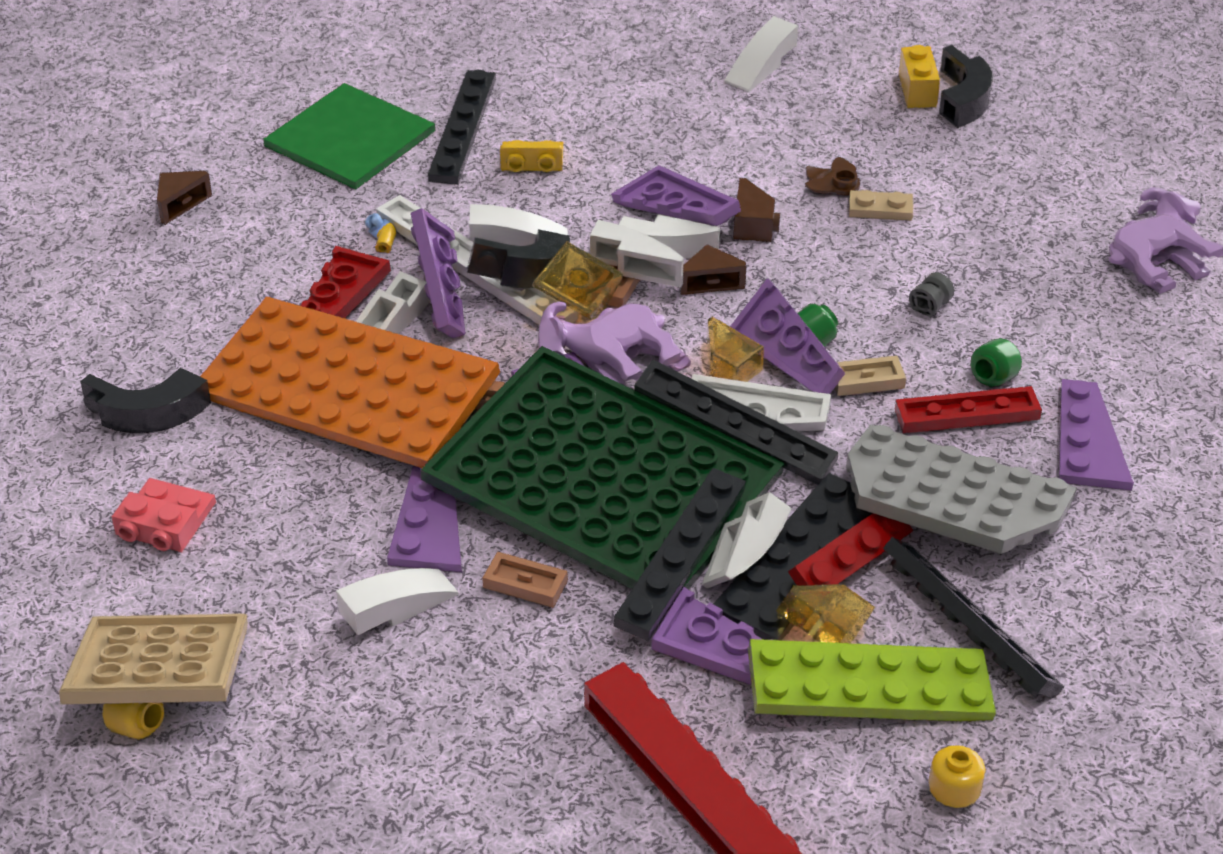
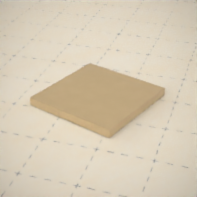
M247 614L93 616L59 690L60 704L226 701L247 632Z

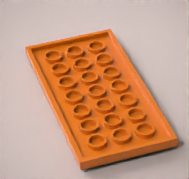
M266 296L200 377L208 382L212 402L423 468L460 430L500 374L498 362Z

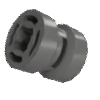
M933 272L929 274L920 285L910 292V306L913 310L928 317L934 316L941 309L942 305L947 304L954 296L955 289L953 283L942 273Z

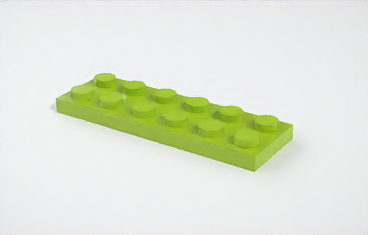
M750 639L748 657L754 714L937 721L994 720L996 715L983 649Z

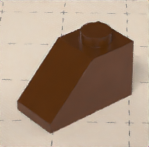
M740 178L737 200H739L741 211L734 215L733 239L772 242L773 232H779L781 213L775 212V199L747 178Z

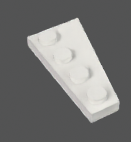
M697 374L692 375L693 380L797 432L823 431L826 428L831 394Z

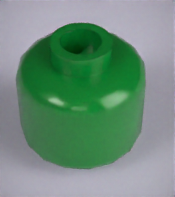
M810 303L798 312L799 316L824 347L836 338L839 322L829 307L823 304L819 306Z
M997 338L975 349L971 356L970 367L977 381L989 387H999L1018 375L1022 368V357L1015 344L1007 339Z

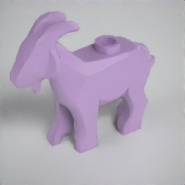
M1157 187L1143 191L1140 196L1142 201H1157H1149L1141 205L1138 209V214L1156 211V216L1139 221L1132 220L1117 231L1114 241L1109 246L1110 263L1118 264L1131 270L1136 275L1138 282L1153 288L1159 294L1176 287V282L1168 276L1167 270L1154 266L1168 259L1180 265L1194 280L1208 276L1210 270L1205 267L1204 261L1195 257L1193 252L1202 258L1205 256L1208 258L1212 256L1219 258L1223 256V246L1205 240L1186 222H1196L1195 216L1201 211L1200 204L1178 193L1168 192Z
M565 302L552 303L543 311L538 331V349L544 346L566 357L564 348L568 347L583 359L593 371L622 385H625L626 381L632 379L637 381L642 375L643 371L631 360L639 353L659 356L661 364L669 366V368L677 372L691 365L690 358L674 344L671 334L661 329L665 323L664 316L662 314H654L648 306L628 303L616 309L607 308L599 314L598 318L587 324H573L564 321V316L556 315L566 309L567 305Z

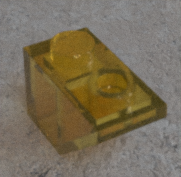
M844 584L793 586L776 611L783 615L791 624L798 626L818 642L851 643L875 607Z

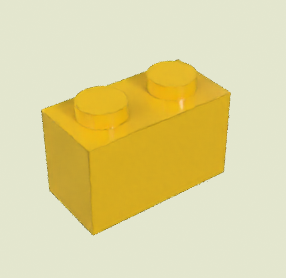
M914 45L912 47H901L898 75L907 108L937 107L940 77L931 46Z

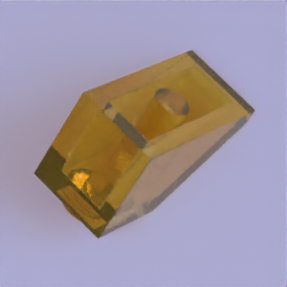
M713 316L708 319L707 350L709 372L712 377L748 382L763 370L764 346Z

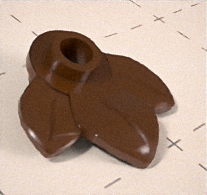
M842 157L834 159L831 169L806 166V175L809 181L805 183V187L813 192H834L840 195H850V190L859 191L860 180L856 173V167Z

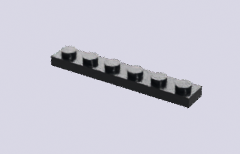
M479 69L466 71L430 166L428 182L459 185L496 81L495 72H485Z
M655 360L650 362L634 385L635 391L784 462L785 469L816 485L825 478L838 460L837 451Z
M712 468L615 614L614 627L646 641L650 640L745 492V480Z
M894 537L890 538L883 549L893 557V560L890 562L891 565L905 576L911 574L918 581L915 587L922 594L932 600L934 598L939 600L943 604L940 608L941 612L956 623L961 621L968 628L965 632L966 635L981 647L987 645L994 652L992 659L1000 667L1008 672L1012 670L1021 677L1018 683L1024 690L1034 697H1038L1041 694L1054 698L1059 695L1065 686L911 544Z

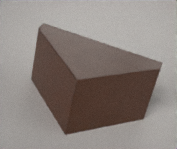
M207 171L160 173L157 204L162 224H168L212 196L210 177Z
M707 244L683 265V284L680 288V294L745 289L746 262Z

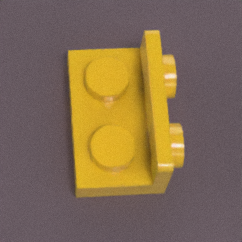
M551 140L502 141L500 146L501 171H563L564 144L563 142Z

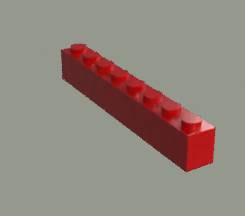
M623 661L584 682L585 708L716 854H802L794 838L789 834H784L773 823L767 809L762 805L758 806L747 795L745 787L740 780L735 777L732 778L721 767L718 757L712 751H707L696 740L694 732L687 724L682 725L672 714L668 703L664 699H658L641 674L634 673Z

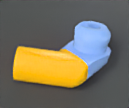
M373 213L366 218L365 225L369 228V233L377 239L375 249L377 252L390 253L396 236V229L388 220L381 219L379 214Z

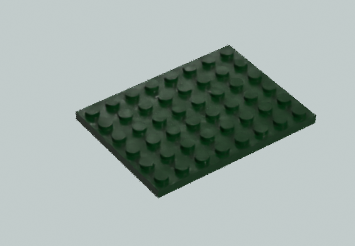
M541 346L421 469V480L633 589L712 468L746 481L745 492L725 521L727 523L742 516L748 501L768 492L783 473L784 462ZM724 524L685 583V588L689 589L710 564Z

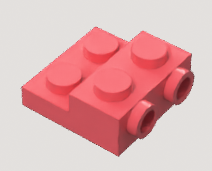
M149 478L138 494L129 492L111 516L115 534L128 542L137 540L152 544L161 551L171 549L183 552L215 505L216 499L214 494Z

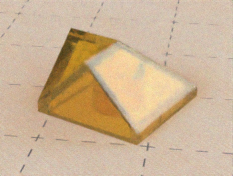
M566 241L533 281L532 286L559 302H565L567 307L588 319H596L606 309L624 273Z

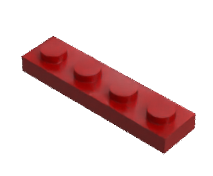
M1032 386L896 399L894 409L902 433L1040 420L1042 408Z
M873 513L793 567L788 573L810 604L885 551L883 547L891 537L901 540L914 530L909 524Z

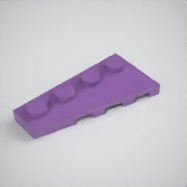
M660 165L611 193L613 202L624 207L713 226L726 223L729 218L741 211L739 200Z

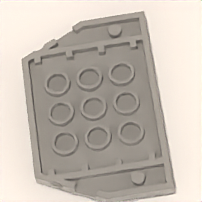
M870 424L849 451L846 461L847 472H850L852 477L851 488L855 493L854 499L857 508L1000 554L1012 550L1017 545H1025L1032 542L1033 535L1040 532H1045L1048 535L1057 532L1074 500L1077 487L1068 485L1062 479L1045 478L1032 474L1030 470L1023 467H1009L999 464L990 457H976L963 453L954 446H940L928 442L921 436H908L894 432L893 429L884 425L875 426Z

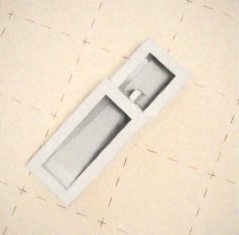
M773 16L743 49L725 78L724 83L746 92L753 90L781 66V58L797 45L798 25Z
M470 204L469 230L470 240L473 242L474 238H480L509 245L526 246L534 244L538 229L567 235V228L530 212L496 205Z
M658 215L654 222L623 216L619 225L637 230L660 241L683 258H692L707 244L719 249L720 227L663 215Z
M597 220L590 234V261L618 266V275L681 288L683 284L684 260L681 255L660 241L637 230Z
M400 271L386 292L378 289L356 322L397 334L401 333L430 303L424 288L427 282Z
M771 492L748 501L741 517L724 524L702 585L708 589L728 581L757 562L778 537L792 508Z
M430 568L405 569L383 573L336 590L338 610L357 635L387 621L393 627L459 595L455 587L439 569Z

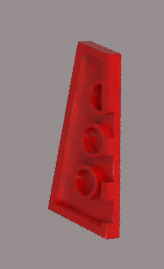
M335 246L332 251L333 258L330 262L324 264L321 269L322 276L319 282L313 283L309 290V299L303 301L300 306L345 319L391 272L389 260Z

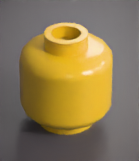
M162 702L103 704L102 716L105 726L111 732L134 739H143L155 732L161 725L164 718V707Z
M960 745L947 746L940 749L934 755L928 780L931 794L943 805L953 808H962L974 804L981 796L986 772L983 759L977 752Z

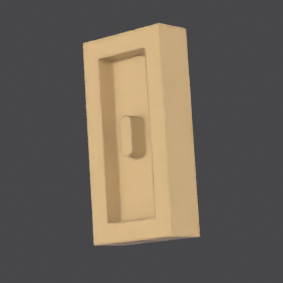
M850 190L849 217L912 221L913 194Z
M897 355L837 362L845 372V375L835 386L837 396L905 388L906 376Z

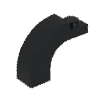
M953 45L943 48L940 71L958 85L941 91L939 114L956 128H959L977 120L987 110L993 75L990 66L980 55L970 59Z
M538 229L534 244L526 246L509 245L474 238L467 273L500 279V285L507 287L539 288L551 285L558 281L562 275L570 247V235Z
M181 367L162 383L142 390L122 389L92 374L87 375L80 381L84 404L91 412L99 413L102 426L125 433H151L176 427L194 418L211 404L207 380Z

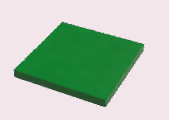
M343 83L263 138L265 147L356 190L434 133L436 128L435 123Z

